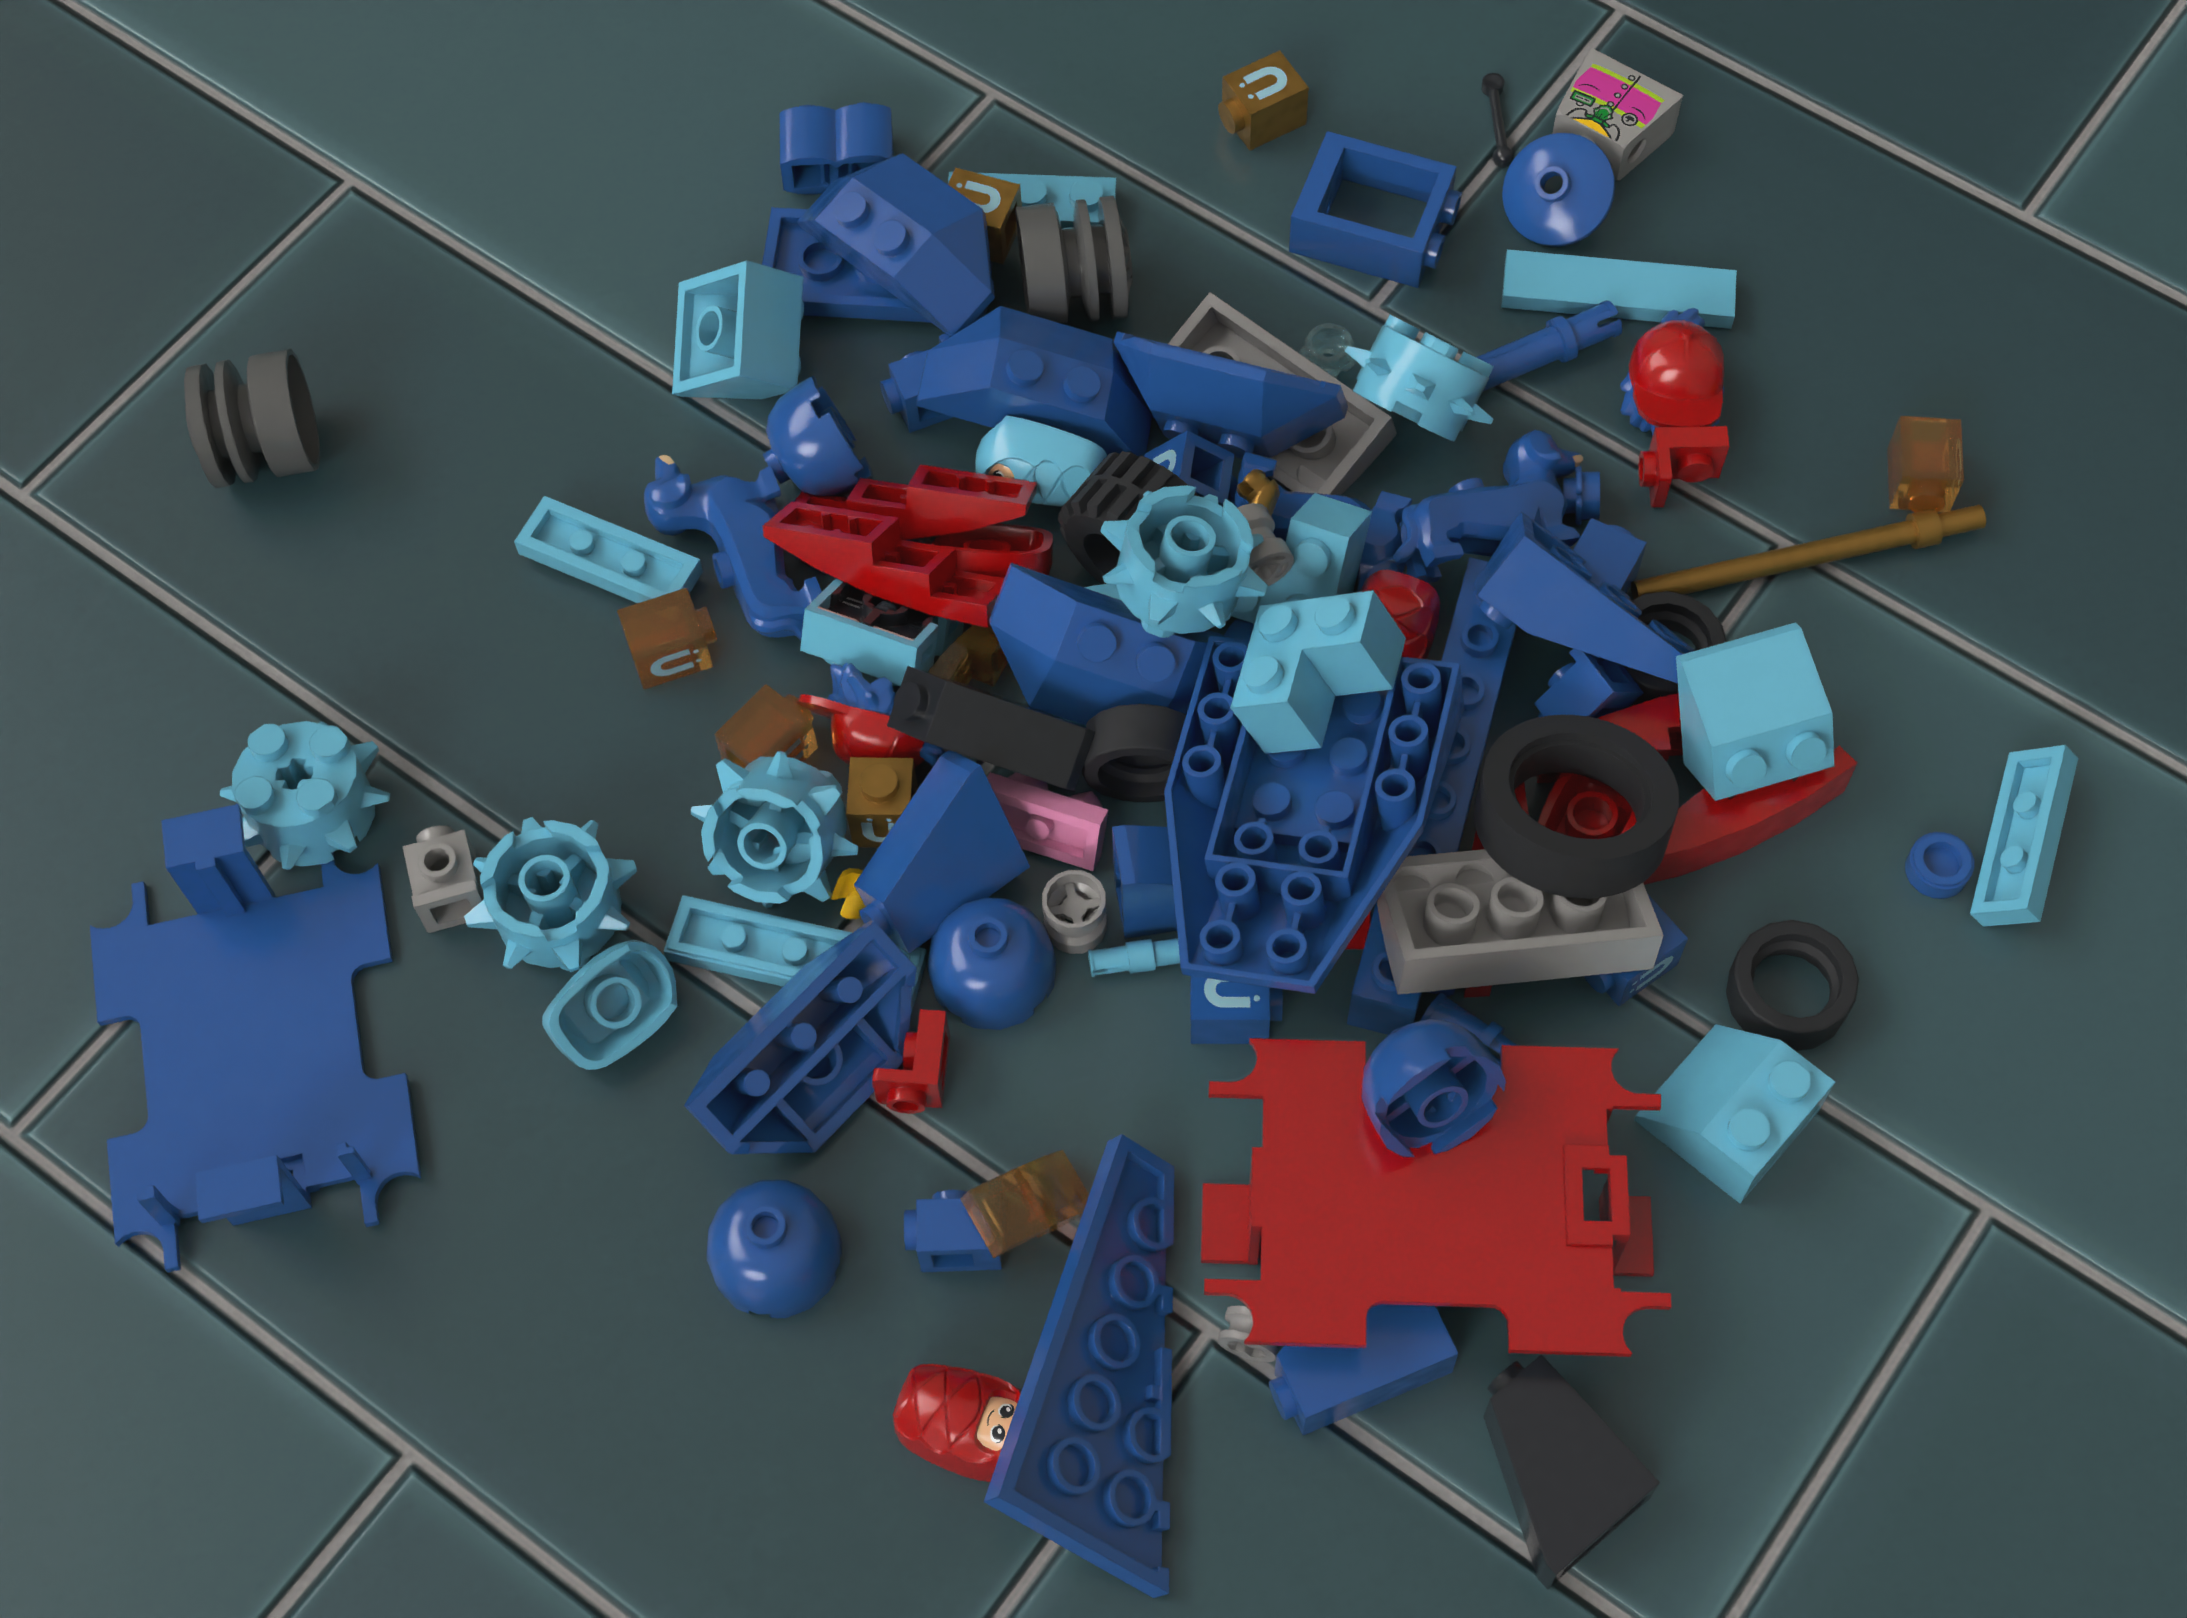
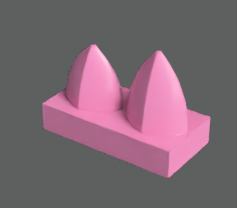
M1017 772L1008 778L989 773L987 779L1022 849L1094 871L1102 854L1108 809L1102 807L1099 799L1092 791L1067 797L1048 791L1047 782Z

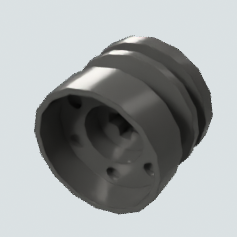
M1114 196L1099 197V224L1095 225L1090 224L1085 199L1076 200L1073 227L1062 228L1058 212L1053 203L1016 207L1019 259L1027 314L1067 325L1070 314V298L1081 297L1089 321L1098 322L1100 318L1099 295L1107 294L1112 319L1127 318L1130 286L1133 283L1131 252L1127 229L1119 216Z
M291 348L250 356L247 364L246 384L243 383L236 366L230 359L216 362L214 373L206 363L186 368L184 391L187 427L201 467L208 481L215 488L234 484L236 472L244 483L257 480L260 468V453H263L268 466L276 477L316 471L319 468V435L311 394L299 359Z

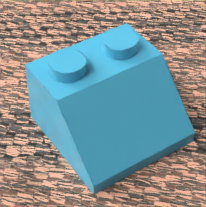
M746 260L679 282L672 395L701 398L766 399L785 394L792 387L796 386L801 370L799 346L801 320L804 314V303L802 300L803 276Z
M1796 622L1676 656L1683 763L1715 801L1834 767L1833 713L1802 628Z
M1715 1024L1655 1093L1661 1094L1660 1111L1640 1110L1636 1114L1634 1121L1741 1204L1819 1112L1835 1081L1779 1039Z

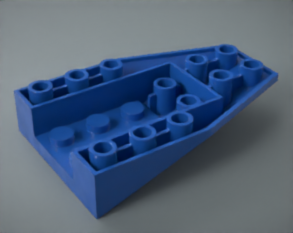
M1210 635L1164 790L1181 971L1183 975L1316 994L1424 831L1465 709L1460 663L1401 657L1393 690L1335 696L1322 748L1265 754L1230 709L1250 640Z

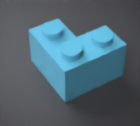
M1314 493L1290 520L1286 544L1294 556V563L1291 569L1283 578L1268 586L1264 596L1239 597L1231 616L1254 624L1260 605L1353 593L1372 511Z
M1374 590L1260 605L1230 709L1265 754L1322 748L1335 696L1393 690L1406 637Z

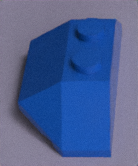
M903 153L834 180L797 221L802 229L950 337L972 324L995 298L994 284L991 279L990 248L985 212L981 207Z
M1003 306L996 308L928 350L916 401L917 407L991 428L1000 423L1006 415L1035 421L1088 439L1102 447L1107 456L1113 452L1120 454L1122 451L1131 452L1139 457L1141 455L1145 456L1152 414L1112 338Z
M1117 331L1113 341L1160 430L1170 440L1188 430L1234 453L1236 458L1243 459L1245 452L1272 458L1344 419L1348 410L1341 385L1313 380L1148 340Z
M1013 563L1009 565L989 619L990 625L1029 707L1082 725H1086L1099 712L1120 705L1148 704L1164 706L1187 715L1209 636L1228 637L1210 630L1185 634L1175 633L1166 638L1158 637L1143 629L1141 620L1132 614L1122 600Z
M874 920L867 922L804 965L712 1057L684 1105L685 1108L728 1154L816 1152L874 1093L872 1084L874 1069H897L903 1063L906 1032L909 1031L911 1019L912 986L915 987L917 968Z

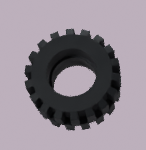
M1122 451L1120 454L1113 452L1103 459L1061 508V512L1058 515V521L1061 524L1060 531L1068 543V547L1081 565L1100 584H1106L1102 576L1117 567L1120 551L1100 532L1104 521L1129 520L1136 512L1139 501L1144 497L1143 494L1147 491L1154 492L1163 487L1184 486L1188 484L1164 466L1142 455L1139 457L1131 452Z

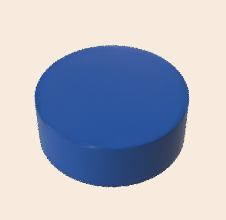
M1932 832L1920 837L1912 846L1905 861V873L1910 884L1923 895L1936 899L1950 898L1960 893L1965 888L1974 871V857L1970 848L1960 838L1945 832Z

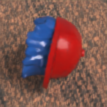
M1687 309L1680 315L1677 310L1669 311L1658 325L1649 329L1637 341L1633 349L1627 376L1620 383L1621 390L1626 392L1620 411L1622 415L1630 417V425L1639 427L1642 432L1651 430L1653 436L1655 427L1716 426L1720 423L1719 417L1725 392L1723 386L1725 375L1724 355L1717 338L1703 328L1705 321L1699 316L1698 309Z
M845 663L843 666L837 664L830 666L833 694H830L827 699L808 694H801L796 703L800 707L831 719L834 751L842 761L849 765L850 757L913 758L915 768L924 761L933 768L939 757L945 753L942 747L921 741L888 727L887 723L895 698L893 683L886 677L879 678L870 683L863 678L862 673L852 663Z

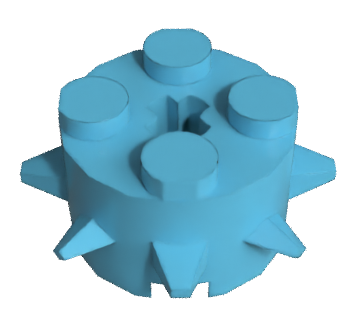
M1389 315L1385 325L1382 326L1370 350L1347 346L1345 352L1362 366L1356 377L1358 381L1353 392L1386 410L1393 411L1417 423L1418 426L1455 442L1459 432L1463 431L1468 420L1487 424L1493 422L1494 419L1476 403L1489 380V375L1494 366L1464 351L1459 361H1456L1454 358L1459 350L1457 347L1427 332L1424 333L1421 341L1418 342L1415 339L1420 329L1392 315Z
M1188 485L1163 487L1154 492H1145L1143 494L1144 497L1138 503L1136 512L1129 520L1104 521L1100 530L1120 551L1117 567L1102 576L1106 584H1116L1120 599L1132 614L1141 620L1143 629L1161 638L1170 637L1175 633L1204 632L1214 626L1222 628L1226 625L1225 621L1230 619L1239 597L1264 596L1268 587L1248 566L1251 551L1264 541L1263 536L1252 534L1248 520L1232 502L1225 499L1222 507L1218 504V497L1211 494L1205 497L1195 496L1196 487Z
M310 721L288 723L280 726L264 724L252 732L248 737V747L242 751L232 771V786L224 787L220 790L221 797L237 802L241 807L244 815L242 820L245 847L262 845L270 851L274 859L282 863V868L286 870L292 869L294 865L304 867L326 864L335 860L332 852L339 849L348 853L352 852L357 848L355 836H357L360 842L367 835L375 817V805L390 800V793L371 787L365 775L379 752L378 746L373 741L351 745L347 736L339 727L327 725L324 722L314 723Z
M777 751L774 757L760 756L749 763L745 769L726 758L718 762L716 768L723 793L713 805L692 806L691 815L704 822L701 830L702 844L707 861L709 862L713 857L708 866L711 874H725L732 880L727 887L734 893L755 902H761L766 908H772L774 903H784L792 895L800 892H805L822 902L829 899L832 893L825 870L834 857L857 855L859 850L857 845L844 838L847 831L845 804L841 799L843 791L842 786L833 774L828 771L818 770L816 767L795 758L787 757V754L783 751Z
M533 817L524 819L520 835L515 836L512 831L499 841L489 852L487 858L477 857L474 860L473 865L481 872L480 884L483 888L484 899L464 916L466 925L471 928L497 929L506 945L503 966L507 969H512L523 960L526 963L547 968L560 967L570 972L579 970L580 967H583L590 961L592 955L599 952L613 936L615 930L626 931L629 928L630 922L621 914L622 901L619 887L637 872L634 860L605 858L596 841L598 823L594 820L588 821L583 827L579 828L577 825L555 820L543 821L545 827H541Z

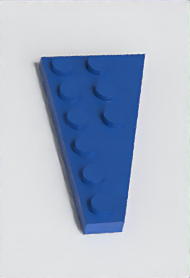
M1121 1134L1107 1141L984 1503L1148 1596L1156 1598L1169 1594V1568L1162 1567V1531L1170 1529V1502L1163 1501V1461L1171 1456L1172 1349L1165 1348V1316L1173 1313V1288L1165 1286L1166 1248L1173 1245L1174 1166Z

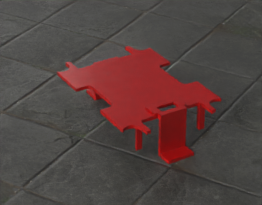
M1249 1038V1043L1253 1047L1257 1058L1253 1071L1239 1081H1209V1098L1263 1099L1262 1147H1252L1249 1184L1203 1183L1201 1263L1258 1265L1261 1236L1260 1280L1204 1279V1295L1230 1296L1240 1300L1249 1309L1253 1325L1250 1334L1244 1340V1345L1366 1348V1317L1369 1310L1376 1305L1389 1304L1497 1309L1507 1320L1508 1353L1631 1357L1632 1352L1627 1347L1623 1337V1327L1626 1319L1639 1310H1670L1672 1307L1671 1293L1621 1292V1288H1614L1613 1276L1653 1277L1654 1256L1651 1196H1629L1627 1156L1609 1155L1607 1124L1613 1109L1660 1111L1661 1094L1633 1093L1624 1089L1615 1080L1612 1073V1060L1618 1053L1619 1048L1502 1045L1501 1070L1506 1079L1504 1091L1497 1085V1090L1492 1100L1498 1109L1491 1120L1473 1137L1449 1151L1434 1154L1431 1149L1432 1142L1419 1148L1409 1147L1415 1157H1402L1387 1149L1367 1114L1362 1101V1080L1364 1066L1366 1065V1041ZM1582 1170H1594V1174H1608L1599 1197L1600 1221H1584Z

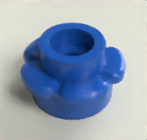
M1577 466L1575 468V478H1563V494L1567 499L1568 505L1565 514H1575L1576 525H1581L1582 520L1600 518V471L1582 472V466Z

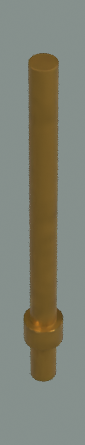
M1981 505L1943 513H1937L1934 509L1910 513L1906 516L1905 521L1635 580L1631 583L1633 599L1647 593L1665 591L1684 595L1909 544L1914 549L1940 544L1945 536L1985 528L1986 514Z

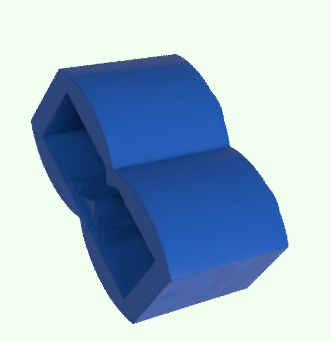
M862 102L844 106L837 110L822 106L802 105L780 112V168L784 191L796 194H821L834 180L894 157L890 107Z

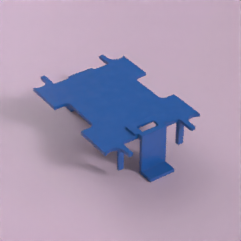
M239 804L161 820L166 869L193 906L197 915L150 925L147 885L142 881L131 884L133 904L129 915L124 921L114 927L104 929L90 925L97 1022L100 1026L126 1020H134L140 1024L148 1110L147 1123L140 1131L107 1139L115 1244L120 1247L123 1242L131 1237L151 1235L162 1244L165 1270L167 1272L181 1270L177 1226H181L180 1219L198 1216L201 1223L227 1218L233 1226L312 1208L311 1192L320 1191L322 1187L353 1180L360 1185L364 1224L366 1227L380 1225L378 1197L382 1188L390 1180L403 1175H412L421 1179L407 1074L402 1073L373 1079L366 1076L364 1072L354 978L364 968L393 962L379 864L377 863L366 872L349 874L341 871L336 866L335 860H332L326 864H321L323 887L275 897L274 891L245 847L242 811Z

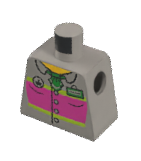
M1591 48L1557 110L1552 134L1572 133L1589 139L1609 159L1614 171L1615 181L1621 180L1674 133L1683 95Z

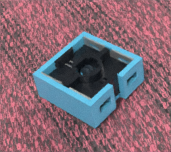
M836 578L804 610L800 651L823 658L831 665L843 666L845 663H852L862 673L876 678L886 677L893 683V686H901L907 666L929 672L934 664V656L939 655L942 657L963 634L964 623L928 615L876 597Z

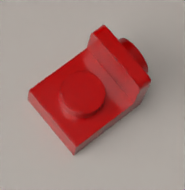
M1727 426L1655 427L1649 451L1640 452L1638 463L1639 484L1641 487H1649L1652 508L1664 507L1672 479L1694 483L1708 478L1720 477L1730 447Z
M920 1009L917 1032H906L903 1052L904 1070L874 1069L872 1084L878 1103L886 1104L889 1109L906 1114L921 1113L925 1111L926 1107L942 1108L950 1044V1030L946 1011Z

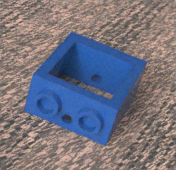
M1327 131L1291 215L1289 252L1418 288L1426 267L1436 269L1445 242V235L1440 234L1443 224L1452 226L1459 210L1462 192L1454 190L1457 166ZM1342 180L1427 202L1414 238L1328 215Z

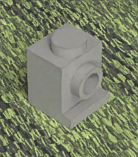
M448 826L427 828L417 835V843L402 847L413 893L411 897L414 909L427 932L432 933L466 923L464 916L484 899V894L480 884V871L473 865L474 860L477 858L476 852L465 829L454 832Z

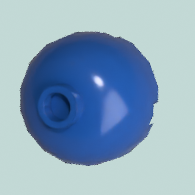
M813 375L792 387L778 399L768 415L766 433L772 449L763 453V457L767 465H771L774 475L780 484L791 479L803 493L814 496H840L852 491L860 478H873V472L866 457L864 456L859 460L853 451V448H855L853 441L857 440L825 389L822 386L818 388L816 378Z
M984 897L962 904L943 919L931 938L927 969L936 1001L944 1009L946 1006L952 1014L961 1017L962 1023L973 1028L1001 1030L1025 1022L1034 1014V1008L1042 1003L1046 994L1047 998L1049 997L1054 988L1056 956L1045 925L1029 908L1009 899Z
M1427 1019L1404 1025L1392 1031L1374 1049L1364 1066L1362 1101L1375 1130L1387 1149L1402 1157H1415L1409 1147L1419 1148L1432 1142L1431 1149L1434 1154L1449 1151L1470 1139L1491 1120L1498 1109L1492 1097L1497 1090V1085L1503 1091L1505 1090L1506 1079L1500 1065L1487 1046L1475 1034L1447 1020Z
M759 1180L737 1189L719 1206L708 1228L707 1262L718 1290L736 1309L750 1314L749 1311L758 1315L770 1314L771 1318H788L811 1309L833 1286L836 1279L835 1272L840 1264V1254L842 1256V1239L831 1210L809 1188L789 1180Z

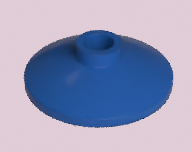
M1572 133L1549 134L1536 139L1524 147L1510 164L1503 183L1504 209L1513 227L1528 240L1549 247L1571 245L1592 234L1607 217L1615 195V176L1612 165L1605 153L1589 139ZM1553 176L1562 177L1563 184L1561 189L1554 194H1547L1545 192L1547 180Z

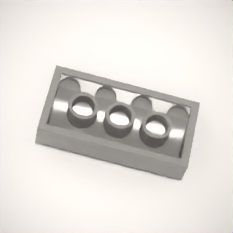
M1211 292L1208 293L1168 343L1169 345L1341 385L1348 404L1345 418L1270 458L1277 460V467L1273 476H1269V478L1275 479L1279 485L1288 491L1341 495L1373 463L1397 434L1391 416L1353 392L1352 389Z
M1485 849L1407 856L1377 900L1382 934L1398 995L1650 970L1654 968L1664 936L1644 883L1626 892L1602 898L1563 897L1538 890L1514 878L1502 869Z

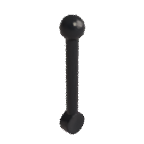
M1489 73L1483 77L1481 90L1486 96H1489L1497 147L1492 158L1495 165L1506 168L1510 166L1515 155L1513 150L1507 146L1500 100L1504 79L1497 73Z

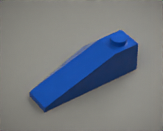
M1521 511L1476 582L1477 596L1483 600L1479 608L1490 619L1506 629H1509L1514 623L1528 634L1678 683L1676 656L1695 650L1657 620L1653 619L1646 625L1638 619L1642 611L1630 600L1631 597L1616 585L1611 586L1605 582L1599 587L1590 581L1593 576L1592 573L1584 566L1586 560Z

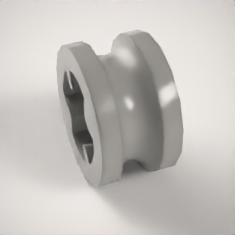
M1246 1306L1227 1307L1225 1320L1230 1326L1227 1330L1220 1331L1217 1343L1225 1350L1243 1358L1260 1362L1275 1361L1278 1354L1276 1346L1244 1345V1340L1250 1334L1253 1325L1249 1309Z

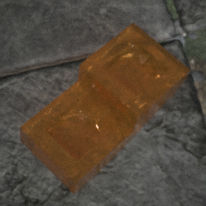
M973 625L942 653L928 672L966 685L974 678L994 687L1008 661L992 627L985 628Z
M1060 1150L995 1177L969 1190L960 1200L992 1257L996 1258L1036 1236L1039 1239L1081 1217L1089 1194L1064 1150Z

